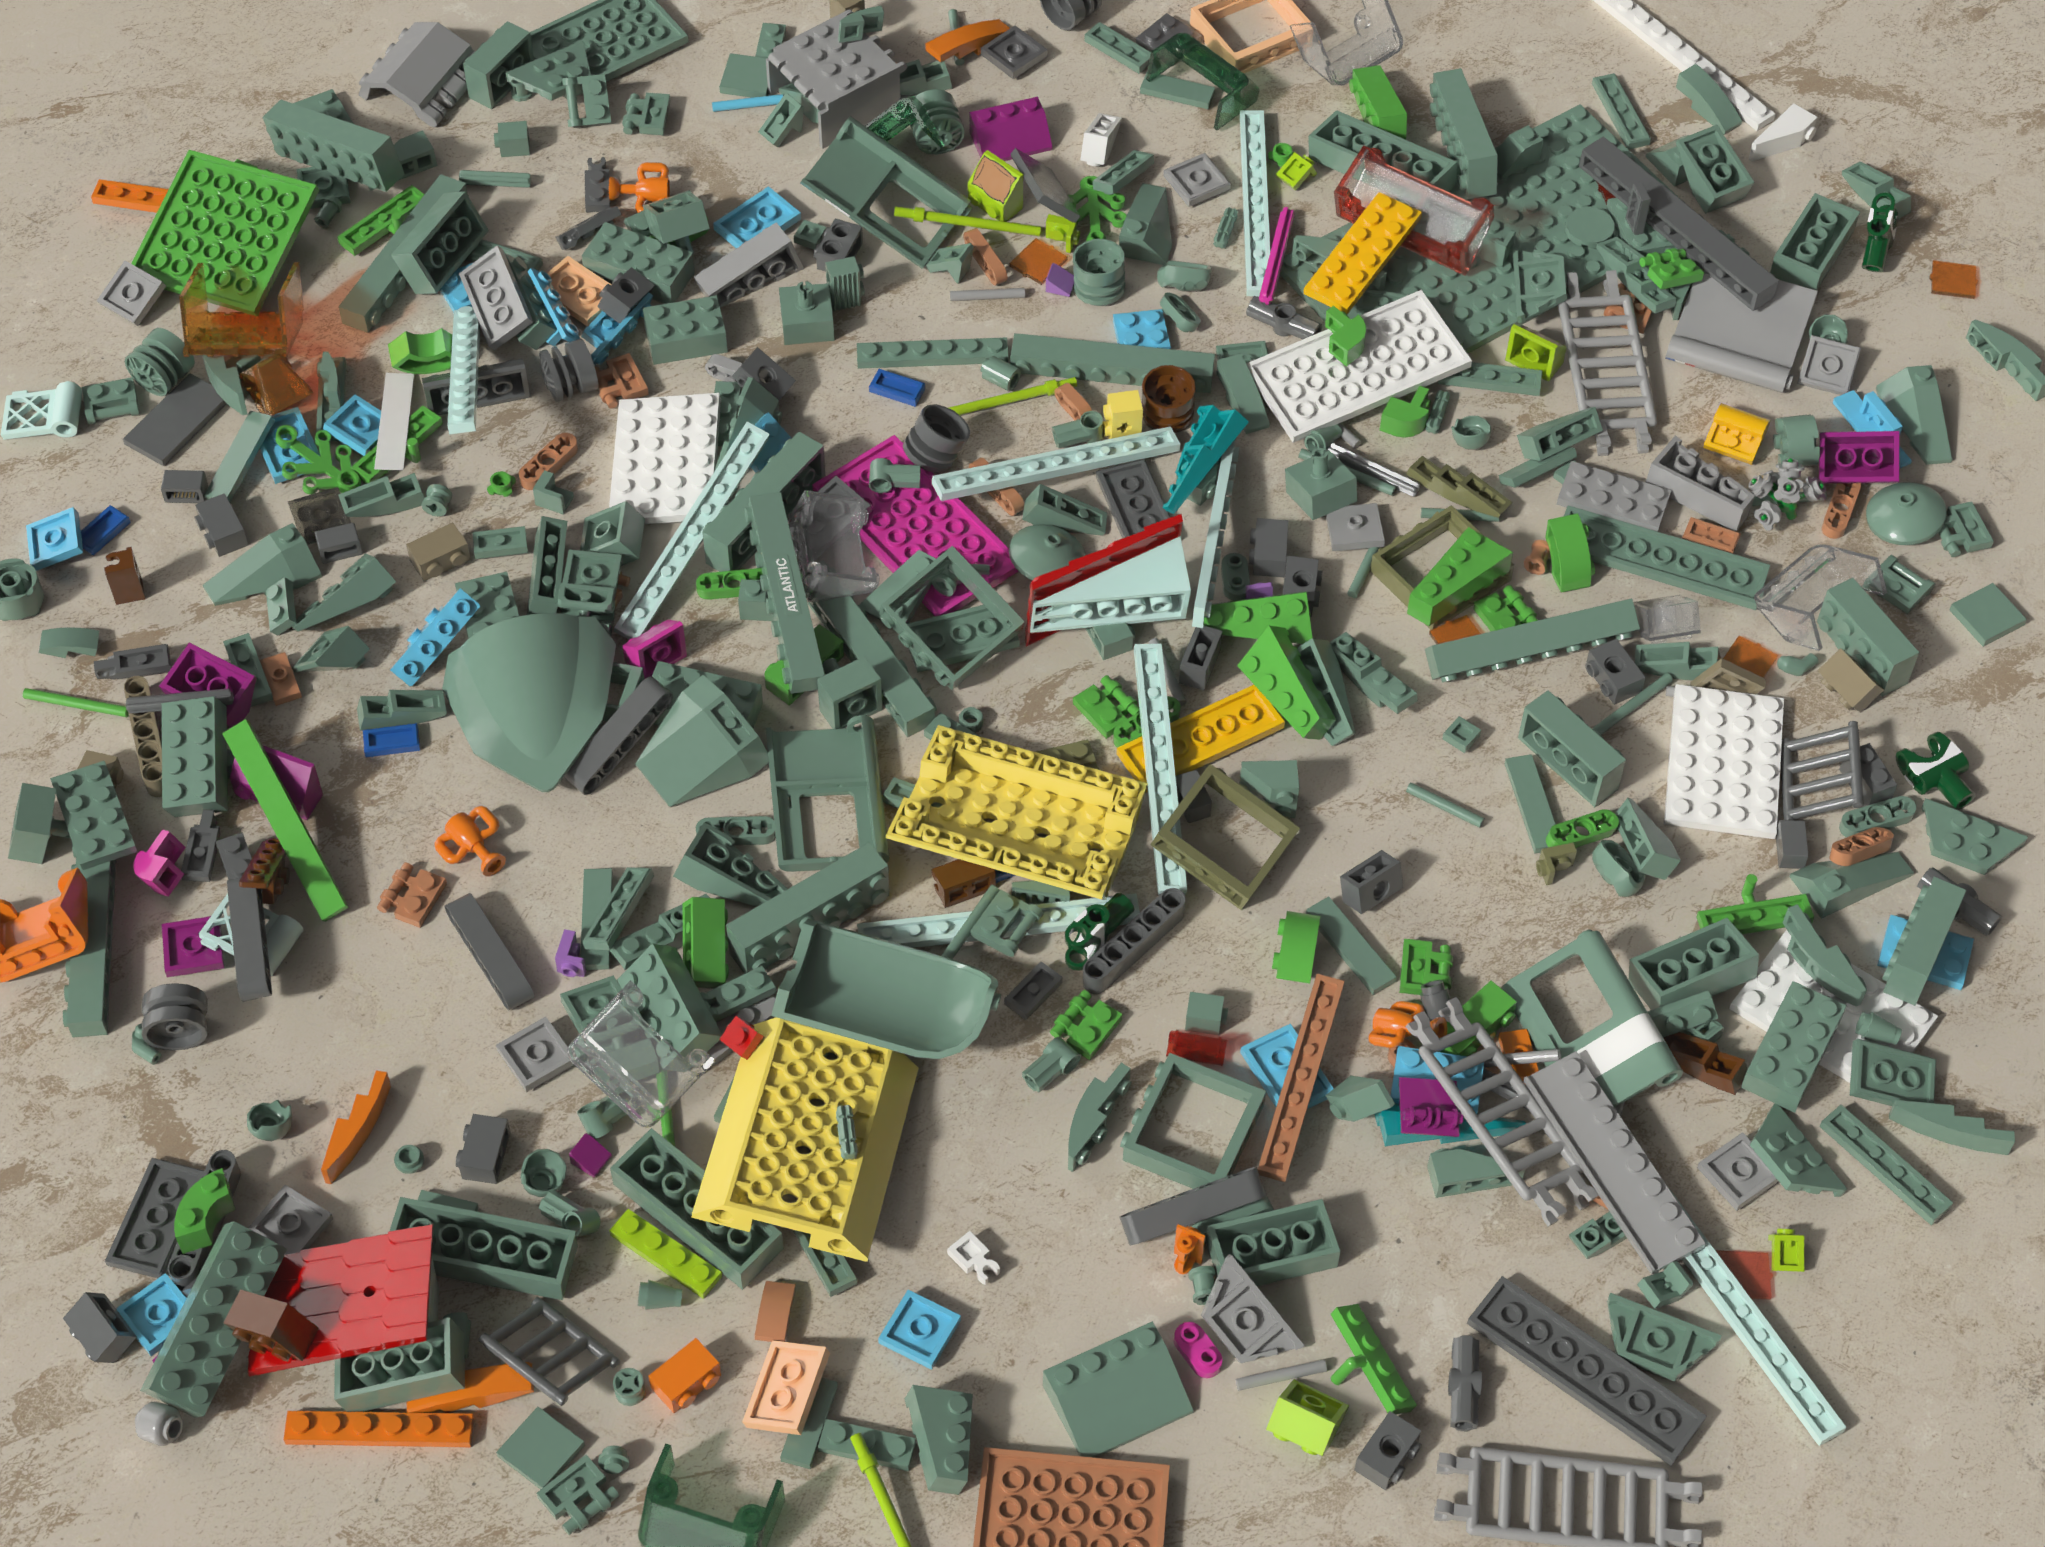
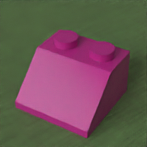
M666 620L659 625H654L649 631L630 639L622 646L626 664L642 667L644 679L652 677L658 661L675 664L687 657L684 627L681 621Z

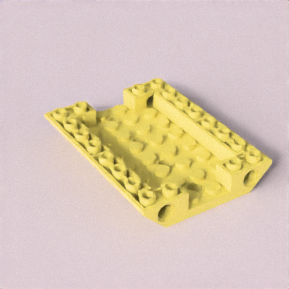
M938 725L921 760L920 776L910 797L903 798L888 829L886 838L1101 900H1107L1135 830L1148 783ZM934 802L941 803L942 806L936 808L931 806V804H933ZM990 818L995 821L989 823L984 821V819ZM1043 833L1048 836L1042 838L1037 836L1036 834ZM1096 848V849H1099V850H1101V851H1100V852L1093 851V850L1090 851L1089 849Z
M777 1017L754 1024V1029L764 1037L748 1060L740 1057L691 1218L747 1232L751 1231L753 1220L811 1234L810 1248L867 1262L919 1068L903 1053ZM831 1052L837 1055L838 1058L828 1060L823 1054ZM820 1099L825 1104L816 1107L810 1103V1100ZM840 1105H850L853 1109L852 1119L854 1120L855 1142L858 1149L857 1157L853 1160H844L840 1153L841 1146L839 1144L838 1122L836 1119L837 1107ZM806 1146L811 1152L809 1154H800L796 1148ZM790 1194L795 1196L797 1201L787 1203L782 1199V1196Z

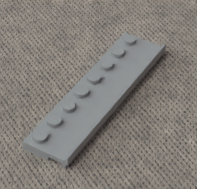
M1577 1051L1528 1077H1524V1083L1651 1275L1658 1273L1659 1270L1665 1268L1671 1262H1679L1705 1247L1706 1243Z

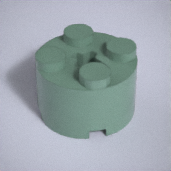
M1811 414L1775 418V428L1778 434H1773L1774 448L1780 449L1781 453L1778 454V464L1782 463L1783 460L1792 458L1798 460L1802 467L1817 465L1819 463L1820 447H1816V438H1819L1815 417Z
M11 558L0 561V620H20L39 614L44 600V591L35 568L32 565L26 564L21 559Z

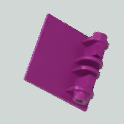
M1399 1077L1401 1133L1459 1137V1124L1463 1122V1114L1458 1112V1108L1437 1079Z

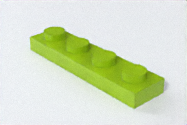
M627 1209L609 1230L611 1237L702 1299L709 1294L722 1278L720 1270L630 1209Z

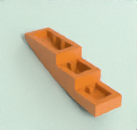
M999 19L969 24L925 43L926 51L940 63L953 55L959 59L971 52L980 55L981 47L1009 30L1010 27Z
M376 1070L368 1096L356 1094L349 1120L337 1118L321 1168L325 1183L332 1184L351 1163L369 1137L383 1110L391 1088L387 1072Z
M525 1362V1363H527L530 1367H532V1363H531V1362ZM507 1364L465 1370V1389L407 1401V1413H429L439 1409L448 1413L471 1405H475L480 1409L534 1392V1385Z

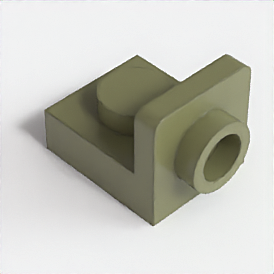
M1574 842L1541 850L1539 860L1536 861V869L1540 877L1543 876L1546 885L1553 883L1555 870L1562 871L1573 866L1577 854Z

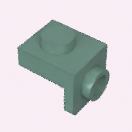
M1673 1261L1663 1272L1643 1277L1637 1286L1655 1309L1679 1301L1693 1285V1282L1677 1261Z

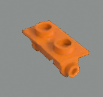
M1179 1224L1176 1227L1174 1254L1178 1256L1175 1260L1174 1268L1179 1274H1187L1195 1262L1198 1264L1203 1262L1206 1236L1194 1227H1184Z

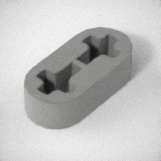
M713 354L705 364V369L709 375L718 380L737 382L732 375L742 363L719 354Z

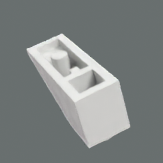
M1793 103L1753 141L1749 160L1756 161L1800 147L1806 140L1810 141L1817 130L1815 128L1817 116Z
M1098 113L1084 132L1081 161H1086L1090 166H1101L1106 163L1116 139L1122 117Z

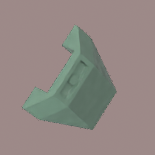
M702 675L681 692L635 765L666 804L671 807L748 779L767 765L769 759L768 752L758 734L725 693Z

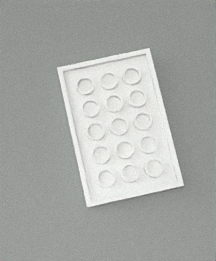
M720 393L619 400L609 508L627 501L645 518V524L682 522L715 472L717 465Z
M1675 685L1664 825L1775 839L1777 834L1784 698Z
M1787 930L1758 967L1757 977L1745 984L1729 1008L1767 1032L1792 981L1847 1005L1841 1022L1819 1065L1849 1083L1851 1078L1852 1044L1857 1038L1861 1039V1035L1856 1034L1855 1029L1863 1012L1868 1014L1873 1012L1902 1029L1901 1037L1896 1045L1872 1040L1866 1041L1914 1053L1938 1018V1015L1918 1003L1914 1006L1884 993L1885 983L1851 964V967L1857 976L1864 980L1867 991L1861 1005L1857 1007L1843 1001L1818 984L1796 962L1787 949L1791 940V935Z

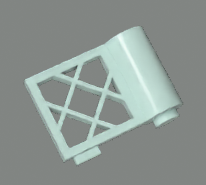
M66 381L57 385V388L54 390L30 393L27 390L7 395L1 429L3 440L53 433L60 437L76 435L82 388L74 382ZM49 399V403L40 409L36 406L42 400ZM26 403L17 412L13 410V404ZM34 409L37 413L28 420L23 418L27 412ZM42 417L47 419L46 425L34 426ZM18 420L23 423L19 428L10 430V427Z
M227 893L199 932V938L202 939V945L214 951L221 948L234 955L230 927L231 920L226 912L229 906ZM263 907L264 918L269 920L265 925L270 975L273 976L302 934L303 927L295 919L287 915L279 916ZM226 924L229 935L216 937L209 932L214 926Z

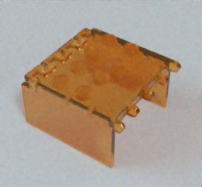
M299 262L293 263L278 294L279 313L259 312L257 316L243 312H230L229 314H226V312H209L203 263H198L179 296L185 344L183 348L184 357H190L191 355H207V357H213L214 355H233V357H239V355H258L259 357H264L267 354H281L282 357L288 356L303 324L302 313L304 307Z

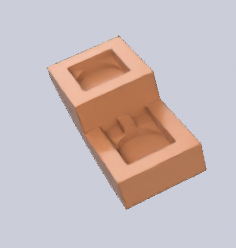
M765 1282L756 1324L755 1340L785 1342L790 1324V1312L795 1296L796 1284Z

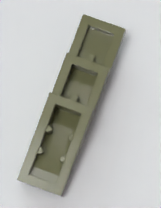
M1421 456L1411 465L1406 473L1427 489L1456 504L1497 518L1513 503L1471 472L1464 477L1448 464L1440 469L1424 456Z

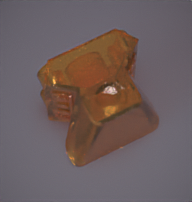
M283 351L268 357L239 374L244 388L251 395L259 413L272 416L313 393L311 387L294 371Z

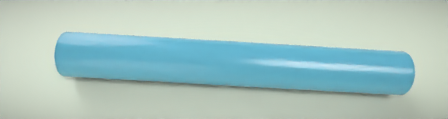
M783 94L712 102L713 112L777 105L782 99Z

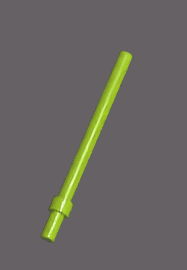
M895 206L894 216L911 218L914 222L923 223V220L1033 236H1040L1041 230L1040 226L925 211V208L922 207L911 209Z
M1075 377L1060 381L1053 379L1045 381L1043 385L948 408L959 415L1045 394L1052 396L1055 395V389L1065 383L1077 387V381Z
M861 1433L854 1434L850 1437V1440L859 1458L857 1463L862 1474L866 1473L898 1547H912L878 1472L879 1464L874 1453L870 1454Z

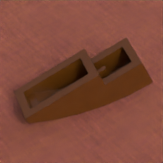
M1681 1032L1663 1038L1684 1073L1719 1090L1736 1095L1742 1086L1748 1070L1745 1059L1720 1052L1716 1043Z

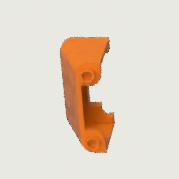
M79 868L72 869L61 875L58 881V888L62 894L55 899L21 912H17L10 902L0 899V983L83 952L88 942V886L86 878Z

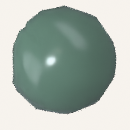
M1825 314L1820 316L1810 326V338L1813 335L1844 344L1848 342L1846 323L1836 315Z
M1467 416L1457 419L1455 426L1451 427L1452 435L1457 445L1467 450H1476L1483 447L1491 436V425L1480 416Z
M275 1100L272 1103L257 1104L247 1114L248 1130L253 1136L261 1140L272 1142L280 1139L291 1128L292 1107L290 1105L287 1108L284 1107L279 1100Z
M537 1149L524 1159L520 1177L521 1184L529 1194L537 1197H545L552 1190L558 1192L565 1181L566 1163L559 1153L555 1151Z

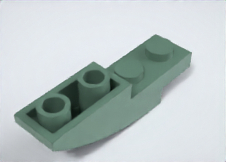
M1297 235L1294 238L1292 255L1318 270L1338 245L1339 241L1322 237ZM1381 270L1367 289L1384 291L1387 273Z
M1978 320L1971 321L1966 336L1970 345L1975 347L1984 357L1985 361L1996 371L2005 368L2009 375L2014 377L2023 387L2024 391L2035 401L2043 399L2045 396V375L2039 370L2042 360L2026 345L2001 329Z
M1347 632L1330 642L1340 669L1379 708L1386 705L1396 714H1399L1418 701V695L1413 689L1382 667L1381 658Z
M707 894L699 896L703 898H710ZM683 905L660 914L658 922L615 941L610 952L625 970L652 943L676 947L677 949L683 946Z
M1798 904L1789 907L1782 923L1791 935L1787 949L1808 975L1830 993L1856 1007L1861 1005L1867 991L1864 980L1857 976L1851 967L1848 956L1843 954L1837 945L1827 949L1825 940L1816 933L1809 916L1803 913Z
M1122 1062L1105 1083L1095 1077L1077 1106L1068 1142V1170L1071 1172L1079 1164L1084 1165L1091 1155L1092 1147L1096 1143L1100 1144L1105 1139L1108 1133L1106 1128L1107 1116L1112 1112L1115 1100L1119 1095L1124 1096L1132 1084V1081H1130L1131 1068Z

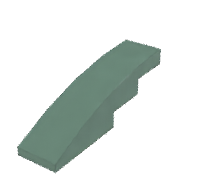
M1618 237L1597 244V250L1611 270H1616L1620 281L1651 311L1656 314L1675 307L1676 297L1665 289L1661 290L1647 276L1649 269L1640 266L1639 259L1644 257L1642 254Z
M201 346L205 369L209 381L217 394L241 415H248L237 367L226 369L224 356L213 358L211 346Z
M1895 1100L1889 1112L1890 1120L1917 1133L1944 1143L1975 1151L2008 1155L2015 1143L2014 1131L1985 1129L1984 1118L1955 1116L1954 1105Z

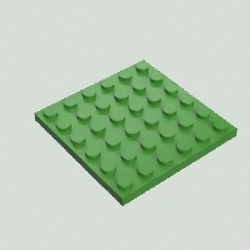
M188 150L131 264L162 281L166 285L164 290L258 317L320 189L312 183Z

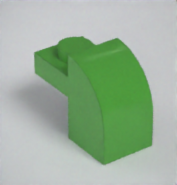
M1333 305L1326 311L1325 327L1333 333L1329 340V353L1347 367L1364 350L1366 325L1359 314L1351 320L1345 312L1338 310Z
M1419 386L1411 403L1391 397L1382 413L1379 431L1403 438L1413 437L1424 431L1431 400H1428L1429 389Z

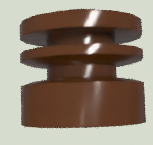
M1164 365L1152 369L1144 377L1142 382V419L1152 430L1171 426L1174 433H1177L1191 424L1195 408V381L1190 373L1181 367Z

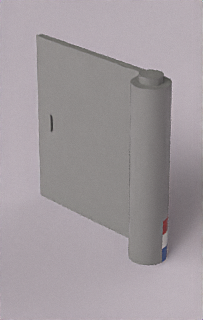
M1700 268L1704 272L1703 279L1692 284L1665 359L1783 393L1784 389L1789 390L1794 375L1790 374L1818 291L1779 280L1774 298L1752 311Z

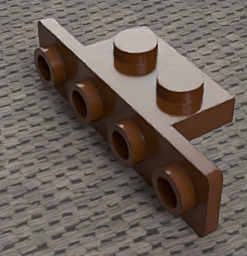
M278 838L262 841L239 880V887L262 888L263 904H274L278 896L283 894L284 885L289 883L290 870L289 867H285V857L287 854Z

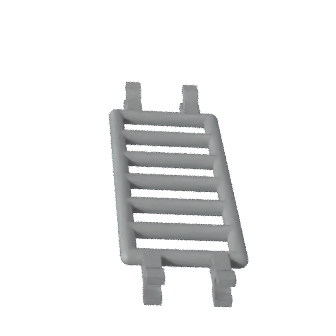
M1616 270L1606 271L1607 280H1604L1603 285L1607 296L1580 297L1577 272L1567 273L1566 292L1568 298L1566 301L1558 304L1579 411L1590 407L1606 409L1644 406L1646 417L1600 420L1603 431L1595 434L1598 456H1608L1609 454L1608 447L1611 446V440L1607 429L1634 428L1638 454L1648 453V444H1651L1652 440L1647 427L1657 425V416L1632 298L1629 295H1620ZM1623 305L1625 315L1571 318L1569 308ZM1627 325L1629 335L1575 338L1573 328ZM1631 345L1633 352L1632 356L1579 358L1577 348ZM1635 365L1637 376L1583 379L1581 368ZM1640 386L1642 395L1640 397L1587 399L1585 389Z
M1457 997L1448 1000L1446 1003L1448 1007L1438 1012L1456 1030L1444 1037H1437L1430 1027V1020L1424 1011L1416 1014L1413 1017L1415 1021L1408 1023L1406 1028L1412 1035L1417 1036L1423 1044L1419 1048L1420 1056L1463 1114L1520 1197L1525 1201L1531 1199L1535 1201L1548 1227L1555 1224L1559 1220L1558 1217L1567 1212L1565 1207L1560 1202L1555 1201L1548 1192L1563 1183L1573 1193L1574 1202L1578 1209L1581 1211L1591 1204L1590 1201L1599 1196L1598 1193L1582 1179L1580 1175L1584 1173L1532 1093L1482 1024L1478 1022L1471 1024L1463 1013L1462 1005ZM1472 1036H1476L1485 1048L1446 1067H1442L1434 1053ZM1490 1059H1493L1501 1070V1073L1462 1091L1457 1088L1450 1078ZM1507 1082L1511 1084L1519 1095L1478 1115L1467 1102ZM1525 1105L1535 1118V1120L1495 1139L1484 1126ZM1543 1129L1552 1141V1144L1511 1163L1502 1151V1148ZM1558 1153L1562 1155L1570 1166L1530 1187L1527 1186L1519 1175V1172Z
M1473 1447L1470 1450V1458L1439 1453L1436 1474L1448 1475L1457 1473L1469 1475L1467 1505L1454 1504L1447 1500L1437 1499L1434 1508V1520L1466 1522V1531L1470 1535L1567 1547H1668V1545L1698 1547V1544L1702 1542V1530L1668 1529L1669 1498L1698 1504L1699 1497L1702 1496V1483L1670 1482L1669 1473L1664 1468L1485 1447ZM1482 1460L1501 1462L1498 1525L1479 1523ZM1513 1464L1532 1466L1529 1529L1510 1527ZM1544 1467L1563 1469L1561 1533L1542 1531ZM1575 1471L1594 1473L1592 1536L1573 1534ZM1606 1474L1625 1476L1624 1540L1605 1538ZM1638 1478L1656 1480L1655 1544L1636 1542Z

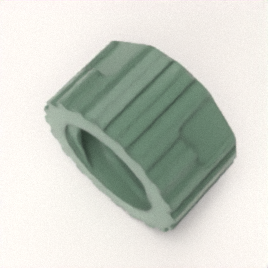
M974 707L964 708L959 714V724L974 733L979 732L981 727H983V714ZM972 718L977 721L974 723H969L965 720Z

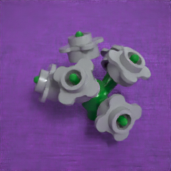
M1792 458L1783 460L1782 463L1776 464V468L1779 470L1778 473L1772 470L1764 474L1760 473L1749 482L1748 491L1761 499L1768 495L1778 503L1777 506L1775 503L1766 500L1762 502V506L1759 509L1754 510L1755 518L1768 531L1773 529L1775 523L1781 521V512L1786 514L1788 520L1795 519L1797 517L1795 510L1798 506L1797 502L1806 497L1810 502L1818 501L1819 499L1822 501L1826 500L1825 485L1817 477L1811 479L1808 476L1805 483L1800 479L1793 480V478L1801 477V471L1805 470V467H1802L1798 460Z

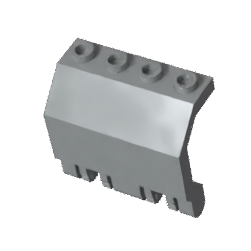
M414 22L409 29H403L396 44H390L385 52L386 56L383 59L379 57L372 67L373 71L370 74L366 72L359 82V85H361L359 96L367 100L372 88H385L410 105L419 119L431 127H436L447 114L446 109L441 105L449 109L452 108L467 91L463 63L475 51L469 43L439 22Z

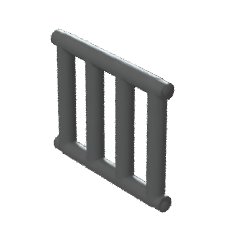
M1850 721L1846 727L1791 741L1789 738L1782 739L1781 778L1784 820H1795L1849 806L1854 808L1863 807L1860 737L1857 721ZM1848 737L1849 749L1792 763V751ZM1850 760V772L1793 785V774ZM1851 783V795L1794 808V796Z
M539 1297L533 1300L530 1308L490 1335L484 1333L479 1337V1342L561 1406L567 1402L568 1396L607 1367L615 1368L620 1363V1359ZM541 1314L554 1323L514 1352H511L500 1343ZM562 1332H566L576 1340V1342L536 1370L523 1361ZM585 1349H588L599 1358L559 1388L546 1379L547 1376Z

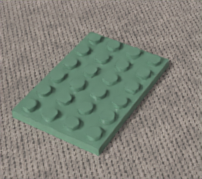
M597 0L530 32L534 60L582 41L591 75L605 74L606 82L689 42L688 35L656 0ZM583 88L576 90V96L583 93Z

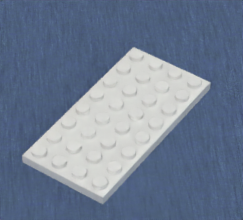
M1422 290L1360 315L1366 325L1365 347L1362 354L1347 367L1329 353V340L1333 334L1329 329L1246 363L1259 393L1293 443L1310 435L1312 430L1337 425L1388 403L1391 397L1400 398L1418 390L1419 386H1428L1471 367L1472 360Z

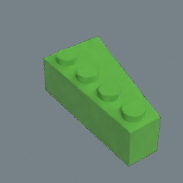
M1377 65L1353 69V79L1349 80V87L1351 93H1354L1364 122L1406 140L1407 113L1382 67Z
M1468 527L1410 593L1407 614L1431 626L1453 611L1457 604L1463 600L1466 602L1473 597L1476 591L1491 585L1495 578L1507 574L1510 571L1513 552Z
M1306 591L1213 603L1210 618L1205 617L1203 624L1204 626L1221 630L1222 635L1258 639L1270 625L1286 628L1290 635L1291 643L1304 644L1312 639Z
M1269 625L1237 666L1302 738L1320 740L1336 721V718L1321 691L1315 687L1312 681L1313 676L1304 667L1297 647H1294L1289 639L1290 635L1287 629Z

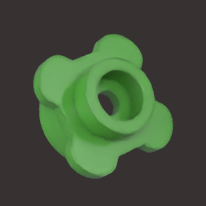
M1278 143L1274 146L1273 151L1268 153V158L1274 160L1279 167H1282L1294 152H1292V147L1289 144Z
M496 472L490 478L491 485L487 487V492L490 495L498 494L508 497L512 494L511 488L516 483V479L506 472Z

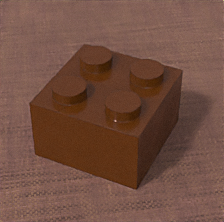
M241 1289L224 1321V1324L233 1330L232 1335L244 1342H250L248 1345L250 1349L261 1354L270 1351L273 1356L283 1361H289L290 1358L303 1361L319 1327L288 1303Z

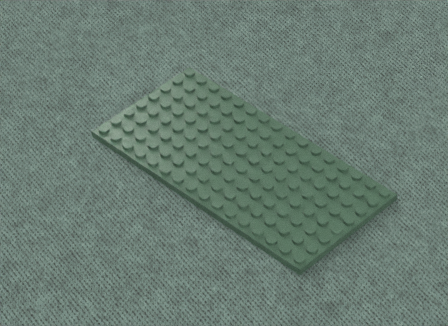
M1581 104L1532 128L1543 139L1540 160L1502 180L1497 176V194L1468 199L1465 190L1460 189L1459 175H1457L1456 185L1429 211L1400 198L1395 199L1421 211L1422 215L1420 221L1382 270L1387 273L1384 291L1410 295L1422 290L1426 297L1435 298L1434 308L1467 354L1511 331L1513 324L1522 325L1550 310L1548 309L1523 323H1518L1513 250L1503 267L1480 259L1482 242L1486 235L1505 240L1509 232L1513 230L1516 232L1513 245H1519L1521 250L1533 253L1535 249L1544 251L1546 254L1564 256L1566 282L1567 273L1577 272L1579 293L1606 280V271H1610L1611 268L1597 248H1588V245L1583 244L1578 246L1569 240L1565 233V222L1570 212L1587 206L1602 209L1611 216L1607 208L1608 199L1616 198L1579 167L1582 149L1604 136L1628 157H1631L1640 167L1649 172L1657 181L1666 186ZM1356 220L1324 235L1322 238L1340 242ZM1614 223V234L1612 235V238L1618 237L1619 239H1621V236ZM1292 252L1284 256L1280 276L1325 322L1326 311L1331 307L1304 294V287L1317 272V269L1298 260L1292 255ZM1358 301L1347 314L1350 319L1359 314L1357 313Z

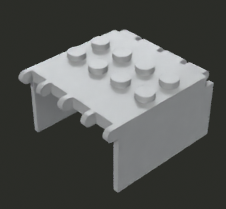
M851 9L774 47L773 52L766 59L768 94L770 96L778 93L780 87L792 83L819 110V142L822 149L830 146L850 116L864 126H868L900 109V73L907 69V65L903 61L896 64L892 60L895 53L891 49L883 51L878 46L881 39L877 35L870 38L866 33H863L862 40L840 43L838 41L840 20L854 13Z

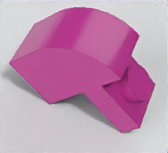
M162 830L147 852L139 850L134 861L135 874L154 892L169 897L184 875L174 864L186 847L169 831Z

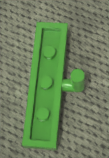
M413 185L409 186L337 237L338 243L352 255L356 256L387 233L395 234L425 194Z
M423 405L409 417L405 457L413 463H418L421 460L418 445L443 424L440 416ZM377 445L351 467V470L355 471L365 483L378 480L389 471L374 469Z
M1749 874L1741 891L1744 904L1698 911L1696 918L1700 929L1728 918L1743 935L1785 928L1782 922L1787 909L1797 904L1803 913L1809 916L1811 923H1813L1814 914L1806 894L1756 902L1753 892L1758 879L1754 874Z
M1353 1304L1336 1307L1331 1316L1354 1356L1349 1357L1331 1376V1381L1335 1385H1340L1355 1369L1362 1368L1387 1413L1391 1411L1398 1415L1411 1412L1417 1404L1360 1306Z

